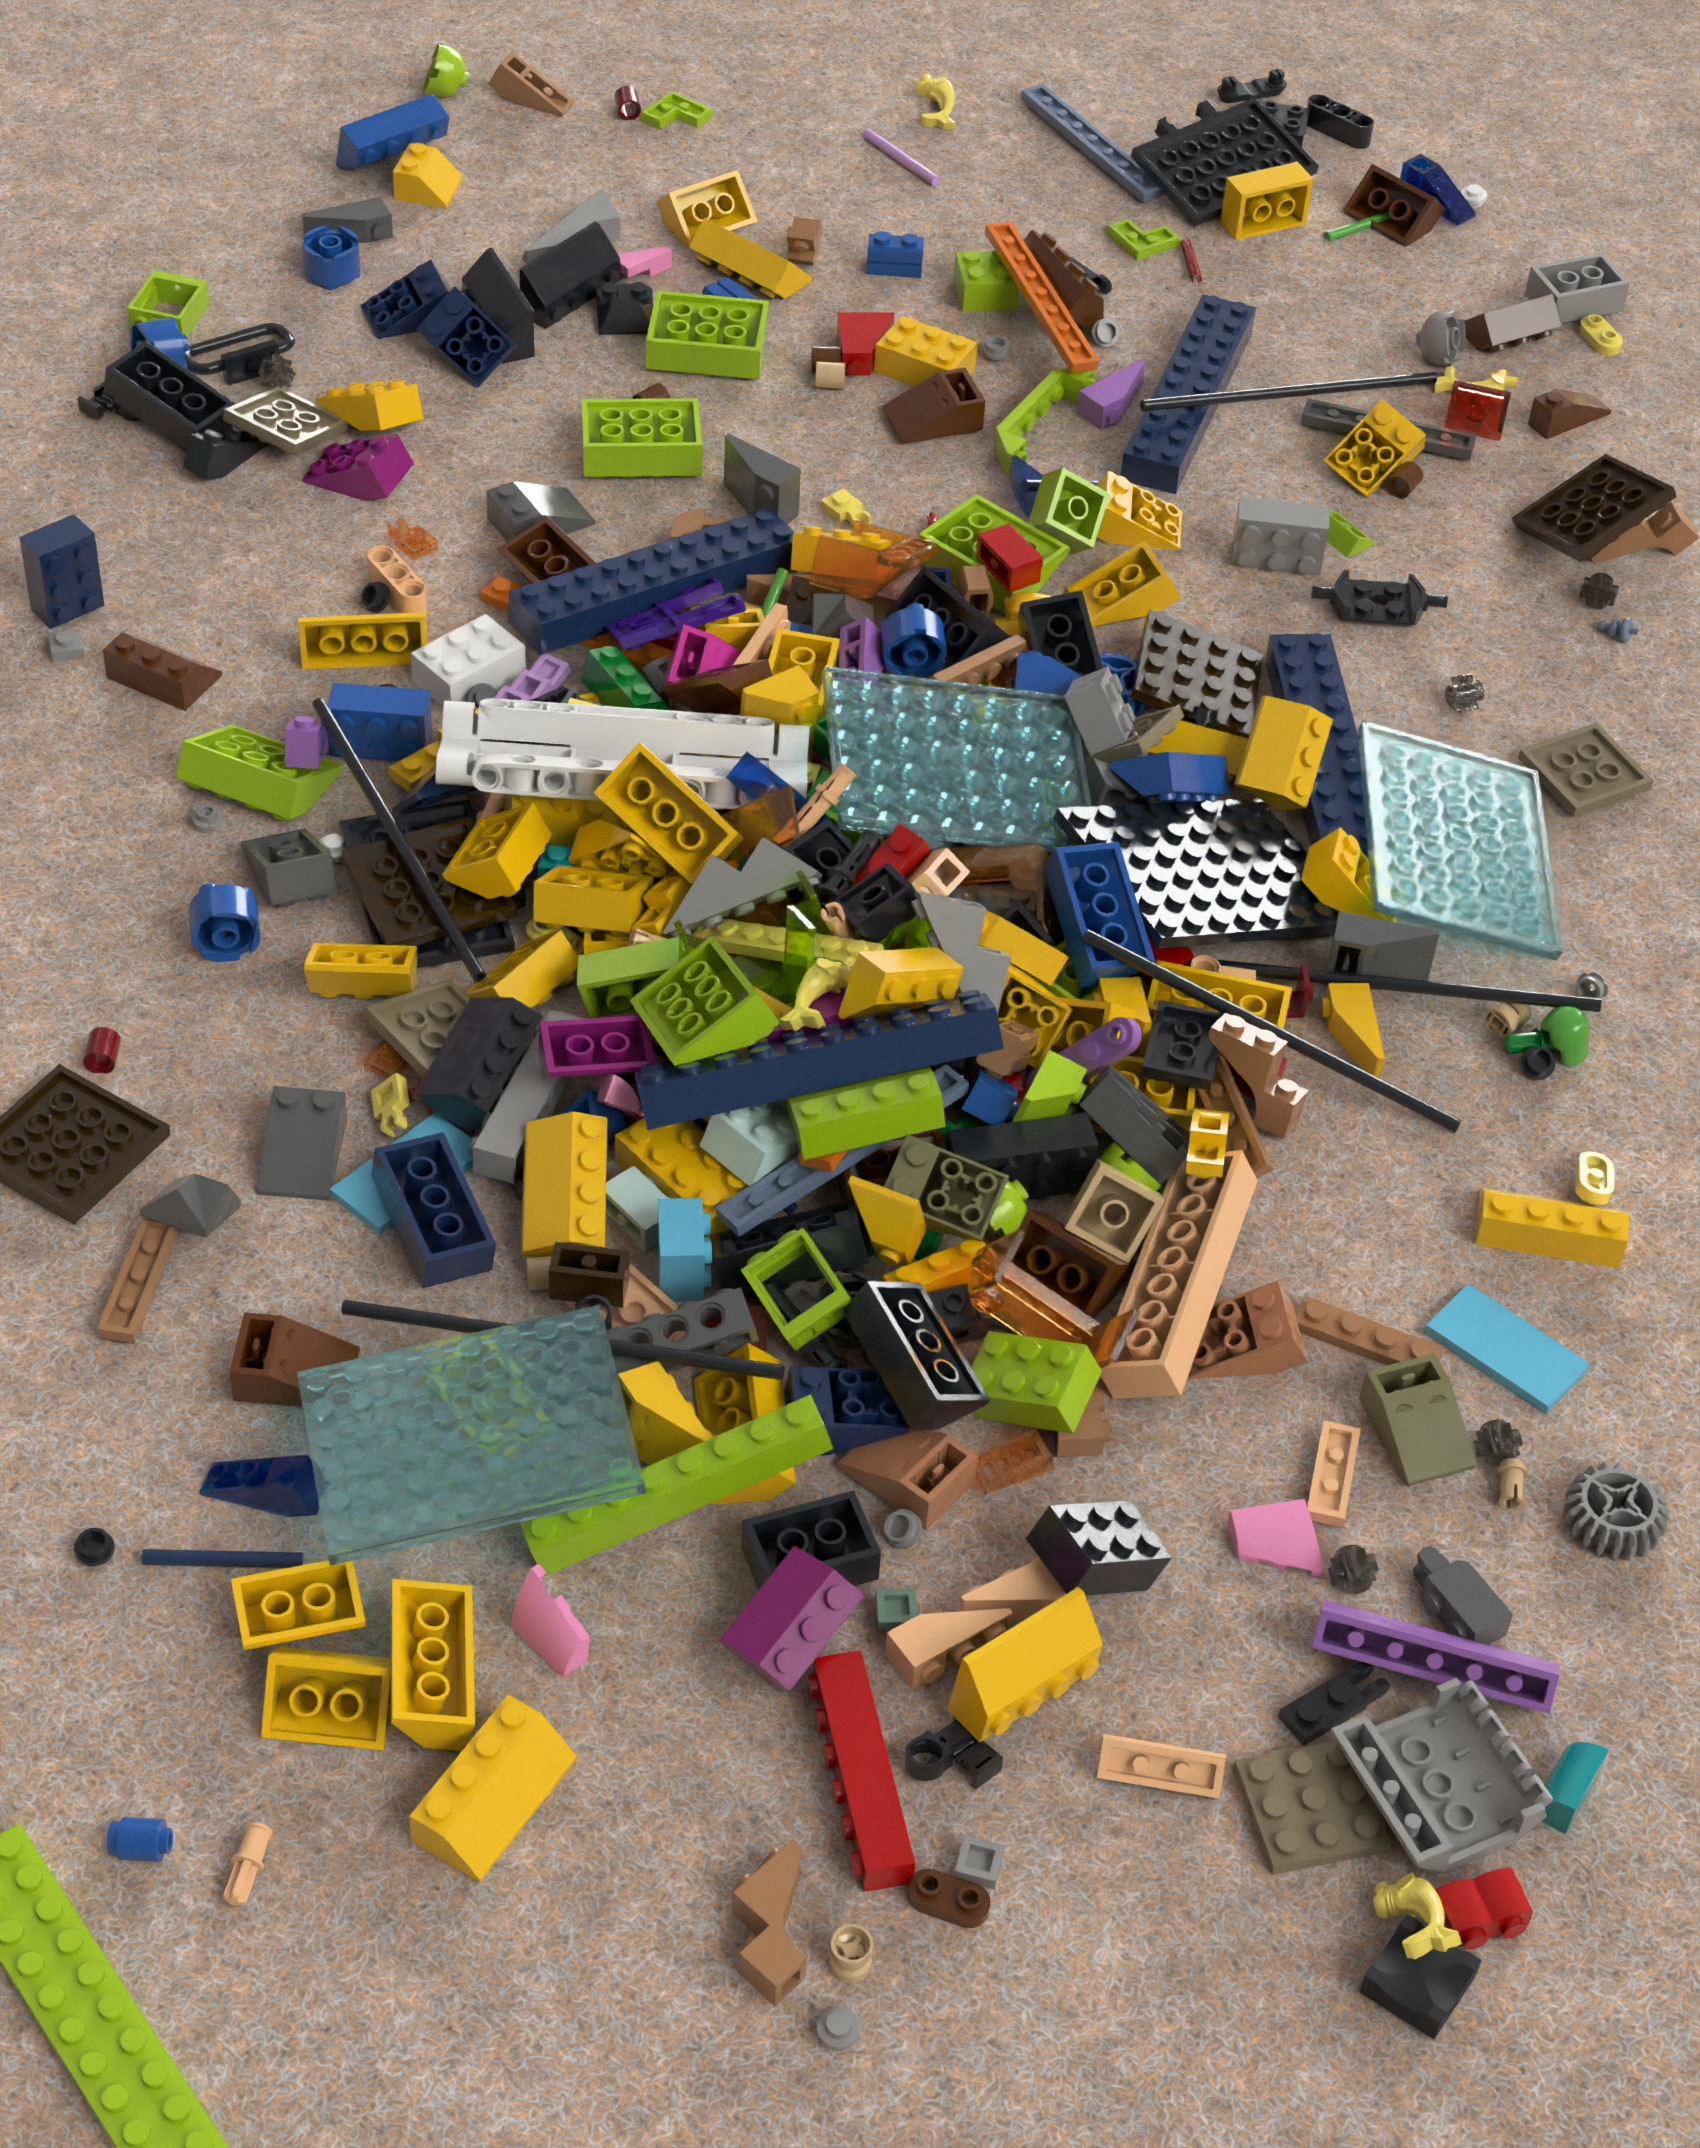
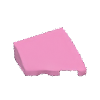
M665 246L618 253L620 257V272L627 278L641 272L651 277L672 268V249Z
M614 1074L595 1075L591 1088L599 1090L596 1102L622 1110L625 1115L640 1120L644 1118L641 1100L625 1080Z
M1305 1499L1230 1510L1227 1530L1237 1559L1252 1563L1265 1562L1274 1568L1285 1570L1287 1565L1311 1571L1310 1576L1312 1577L1323 1576L1324 1570L1319 1545Z
M537 1564L529 1570L521 1586L513 1609L511 1628L562 1677H565L588 1660L590 1636L582 1624L573 1616L569 1605L562 1595L555 1598L550 1596L543 1586V1575L546 1572Z

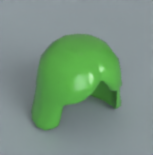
M1558 1006L1544 1016L1540 1023V1029L1549 1032L1552 1046L1560 1050L1562 1063L1566 1066H1575L1583 1062L1589 1051L1590 1030L1589 1021L1585 1013L1576 1007Z

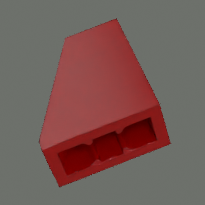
M838 312L836 335L838 347H841V363H845V376H870L874 369L876 343L894 325V312Z

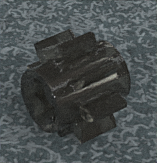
M277 354L272 355V360L262 359L263 363L258 371V374L263 379L262 386L270 387L271 389L278 386L281 388L282 386L291 387V382L296 375L291 367V360Z
M1595 573L1591 578H1584L1579 597L1585 598L1586 605L1592 609H1604L1607 605H1614L1619 586L1613 585V578L1610 575Z
M1471 673L1451 677L1452 684L1448 685L1445 689V698L1448 705L1452 708L1457 707L1458 713L1479 709L1477 702L1482 701L1484 698V687L1481 681L1473 679Z
M1501 1419L1490 1420L1480 1427V1431H1476L1477 1440L1473 1441L1477 1458L1485 1457L1486 1463H1489L1491 1466L1499 1467L1503 1460L1508 1458L1516 1459V1456L1520 1455L1519 1447L1523 1445L1519 1429L1512 1430L1510 1422Z
M1347 1545L1338 1549L1334 1554V1558L1330 1559L1332 1566L1327 1569L1332 1585L1340 1584L1341 1589L1348 1594L1363 1593L1372 1586V1581L1377 1580L1375 1572L1379 1571L1375 1555H1367L1365 1548L1358 1545Z

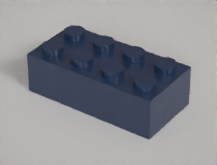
M444 1132L375 1148L371 1173L372 1179L422 1288L491 1271L496 1242Z

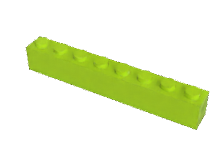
M808 1395L520 1522L532 1556L536 1563L546 1572L543 1576L550 1575L833 1449V1446L811 1395Z

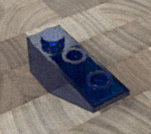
M1421 153L1403 162L1400 179L1435 197L1445 208L1441 215L1442 217L1457 226L1475 217L1476 212L1440 164Z
M308 1455L213 1462L199 1494L284 1517L317 1515L330 1487V1483Z

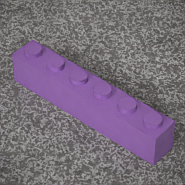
M1323 1600L1311 1647L1440 1684L1458 1678L1462 1686L1464 1683L1472 1680L1483 1696L1550 1714L1560 1676L1559 1664L1328 1600Z

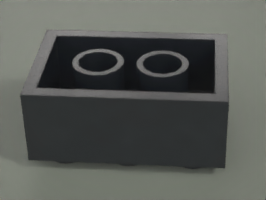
M854 1490L742 1520L741 1549L758 1590L793 1546L830 1566L853 1586L879 1580L881 1551Z
M1129 1501L1049 1505L1025 1538L1066 1594L1077 1587L1084 1591L1085 1596L1146 1591L1172 1559L1171 1555L1164 1548L1160 1537L1152 1532L1142 1519L1138 1508Z

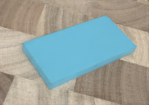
M436 1112L392 1143L396 1144L444 1132L463 1174L473 1167V1157L469 1156L472 1138ZM371 1158L331 1187L330 1197L380 1236L394 1225L372 1179L373 1158Z
M1467 1284L1426 1324L1424 1331L1425 1334L1544 1414H1547L1588 1372L1590 1363L1470 1284Z

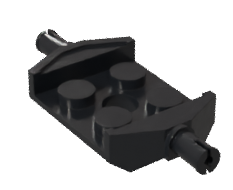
M1344 569L1331 588L1312 586L1311 599H1330V604L1334 606L1339 619L1351 621L1416 625L1423 612L1427 611L1428 606L1447 608L1448 603L1447 595H1429V593H1426L1425 588L1414 574H1409L1407 583L1349 579V570ZM1374 603H1379L1383 606H1375Z

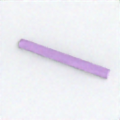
M868 128L863 132V138L932 186L939 183L940 178L871 129Z

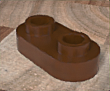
M935 1869L917 1871L909 1880L908 1901L918 1912L964 1928L978 1927L988 1918L991 1904L990 1897L987 1891L978 1884ZM926 1884H931L935 1886L936 1889L933 1891L925 1890L923 1886ZM966 1898H971L975 1900L976 1903L973 1905L965 1904L963 1900Z

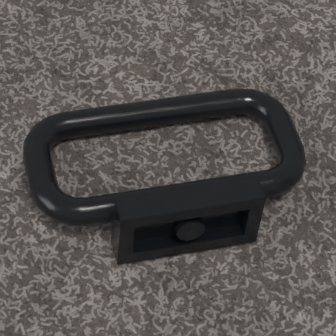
M260 324L189 346V350L185 351V361L188 370L194 374L210 375L223 371L225 382L228 385H233L282 370L280 354L293 348L295 338L281 324ZM264 335H277L283 340L277 343L272 339L220 355V360L210 363H198L192 358L196 355Z

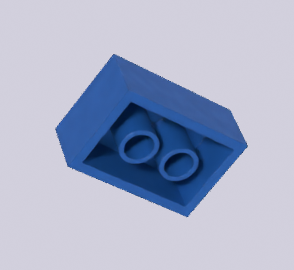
M343 683L332 684L328 707L358 758L400 761L431 744L430 690ZM329 735L330 756L342 757Z

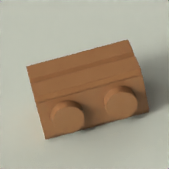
M1014 1020L999 1023L1004 1049L980 1054L977 1056L976 1061L984 1067L983 1071L991 1077L1002 1079L1005 1075L1011 1076L1012 1073L1026 1068L1031 1057L1029 1051L1034 1050L1040 1036L1037 1031Z

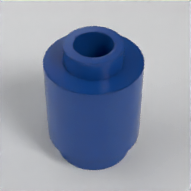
M122 1817L120 1821H112L110 1823L107 1834V1851L109 1855H115L119 1860L161 1862L164 1854H170L172 1850L173 1829L167 1828L165 1819Z

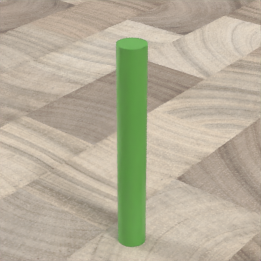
M1389 212L1381 213L1326 231L1323 237L1330 242L1371 228V220L1378 223L1391 217Z
M783 568L777 569L761 608L764 618H766L775 603L778 602L789 572Z

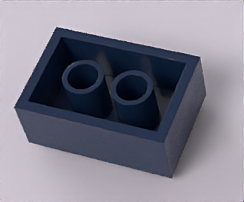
M76 514L19 537L30 607L49 629L105 606L95 533Z

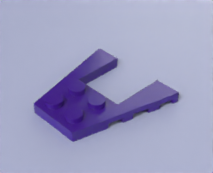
M714 576L707 578L708 585L695 589L692 585L681 590L682 595L667 601L662 599L654 603V608L644 612L638 610L605 627L609 638L622 650L632 651L641 648L646 642L664 639L679 632L684 624L697 627L747 610L743 598L733 593L676 615L674 613L676 611L724 593L721 582Z

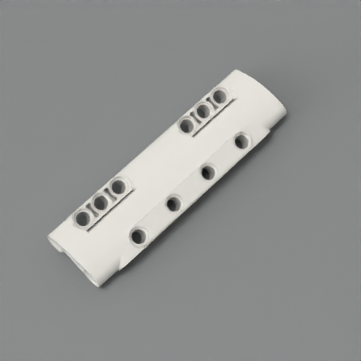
M496 698L481 700L478 713H475V703L444 701L442 740L436 761V784L474 786L483 792L520 796L602 801L593 792L640 742L713 809L761 810L766 806L802 809L806 804L809 726L779 724V734H774L775 722L769 718ZM481 739H492V740H507V741L536 742V743H550V744H565V745H570V747L549 746V745H534V744H519V743H505V742H490V741H480V740H481ZM680 752H681V753L725 755V756L754 757V758H769V761H767V760H753V759L709 757V756L680 755Z

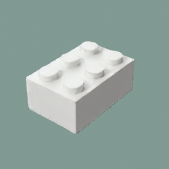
M484 614L411 652L412 681L421 689L430 690V696L443 707L444 701L467 702V694L476 684H489L496 690L504 684L515 680L523 668L526 669L525 645L487 614Z

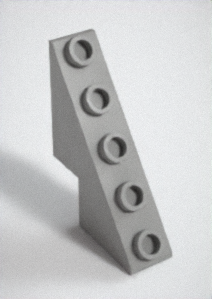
M599 189L530 247H527L523 253V262L530 263L594 221L601 225L610 241L619 240L620 216L604 189Z
M764 837L761 838L741 872L711 854L663 933L671 936V938L679 937L680 940H683L692 935L690 930L702 925L704 929L713 928L724 922L723 917L735 913L736 917L746 915L755 910V904L767 900L768 904H772L787 898L786 892L798 887L800 891L814 888L819 885L818 879H821L823 874Z
M915 890L914 896L916 900L911 901V904L920 921L925 919L930 931L925 933L931 948L938 947L964 967L957 989L958 994L954 996V1000L959 999L958 995L960 993L979 990L980 994L986 993L995 1005L998 1015L1011 956L1002 950L978 946L987 909L980 903Z

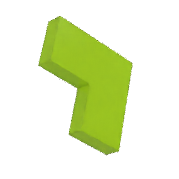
M673 91L639 113V121L659 130L675 119L698 128L713 117L712 109Z
M1125 219L1106 226L1105 233L1136 261L1181 246V238L1166 225L1143 232L1129 219Z

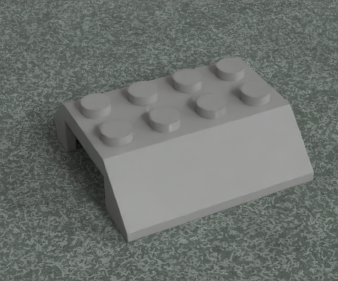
M1458 1678L1437 1685L1431 1704L1374 1726L1367 1714L1335 1726L1330 1731L1414 1865L1419 1868L1446 1873L1515 1844L1547 1817L1545 1807L1554 1800L1537 1775H1533L1525 1781L1523 1780L1533 1771V1768L1515 1742H1510L1501 1748L1511 1736L1492 1709L1479 1715L1480 1712L1489 1706V1703L1472 1680L1464 1683L1462 1686Z

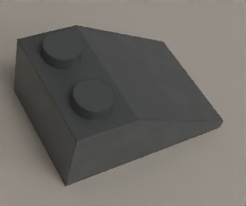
M728 433L725 436L724 484L748 514L769 508L788 525L799 515L801 468Z
M513 481L486 490L487 518L507 542L546 516L566 534L595 525L593 517L566 487Z
M306 829L241 841L243 852L262 896L271 906L288 907L293 905L296 900L305 898L311 901L326 898L327 894L337 892L331 853Z
M273 1087L266 1117L257 1195L329 1201L330 1188L333 1186L347 1124L345 1092Z

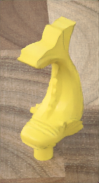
M923 74L920 80L917 81L916 94L929 98V102H938L941 110L936 113L922 114L920 125L927 127L938 126L943 130L954 129L955 122L949 117L954 106V90L952 84L946 80L947 77L933 79L929 74Z
M1451 365L1447 366L1445 376L1437 378L1435 393L1453 391L1472 400L1500 404L1503 401L1505 388H1517L1518 377L1507 376L1505 369H1499L1496 373L1492 372L1491 378L1484 381L1461 382L1455 379V369Z
M847 956L843 962H831L828 959L818 958L816 964L811 966L805 973L796 993L795 1007L788 1014L778 1019L781 1022L782 1030L792 1029L797 1031L803 1026L820 1029V1027L826 1026L820 1012L808 1009V1007L824 993L830 991L840 993L842 987L848 986L856 958Z
M1412 1872L1395 1884L1390 1885L1388 1882L1383 1881L1376 1885L1373 1905L1378 1917L1386 1919L1398 1917L1399 1915L1404 1918L1406 1914L1412 1917L1419 1915L1428 1925L1402 1942L1407 1959L1413 1958L1415 1960L1432 1949L1446 1952L1448 1948L1462 1944L1458 1931L1444 1927L1445 1916L1441 1900L1427 1880L1415 1877Z

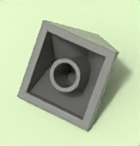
M813 594L810 605L813 635L840 639V628L864 617H867L874 623L873 605L846 594Z
M194 1173L175 1179L141 1208L140 1216L206 1238L239 1209L241 1200L228 1184Z

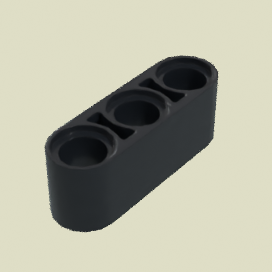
M1315 94L1308 98L1307 108H1310L1307 122L1308 127L1356 149H1365L1370 146L1374 126L1373 118L1325 95Z

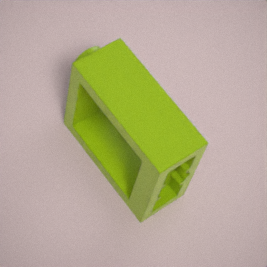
M154 270L127 307L129 329L131 330L132 326L140 322L173 317L180 334H185L188 337L210 305L207 281ZM159 301L184 306L178 316L153 311Z
M804 1228L786 1233L779 1239L778 1245L767 1252L755 1254L748 1260L747 1266L741 1269L785 1339L795 1351L846 1317L843 1309L852 1299ZM808 1251L834 1292L788 1323L762 1282Z

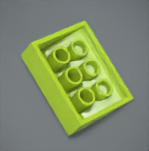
M657 290L646 338V369L760 379L769 301Z
M698 398L581 399L584 477L600 479L604 477L633 478L635 476H651L653 478H662L664 476H681L683 478L702 476L703 445Z
M975 494L918 534L916 563L925 566L931 572L958 587V573L963 566L982 565L976 559L978 534L1009 523L1043 557V567L1041 569L1040 582L1010 593L987 570L994 597L992 607L1004 614V599L1016 593H1037L1069 553L1070 547Z
M231 724L183 740L176 778L187 781V785L192 788L216 792L215 795L221 799H235L243 802L244 806L248 809L265 810L273 813L272 816L275 819L291 821L293 818L305 814L342 772L344 765L323 757L318 769L285 767V743Z
M713 935L629 1000L675 1066L753 1045L759 1039L767 1037L773 1028L781 1023Z
M929 1066L783 1099L803 1160L907 1136V1134L913 1135L946 1127L942 1093L933 1070Z

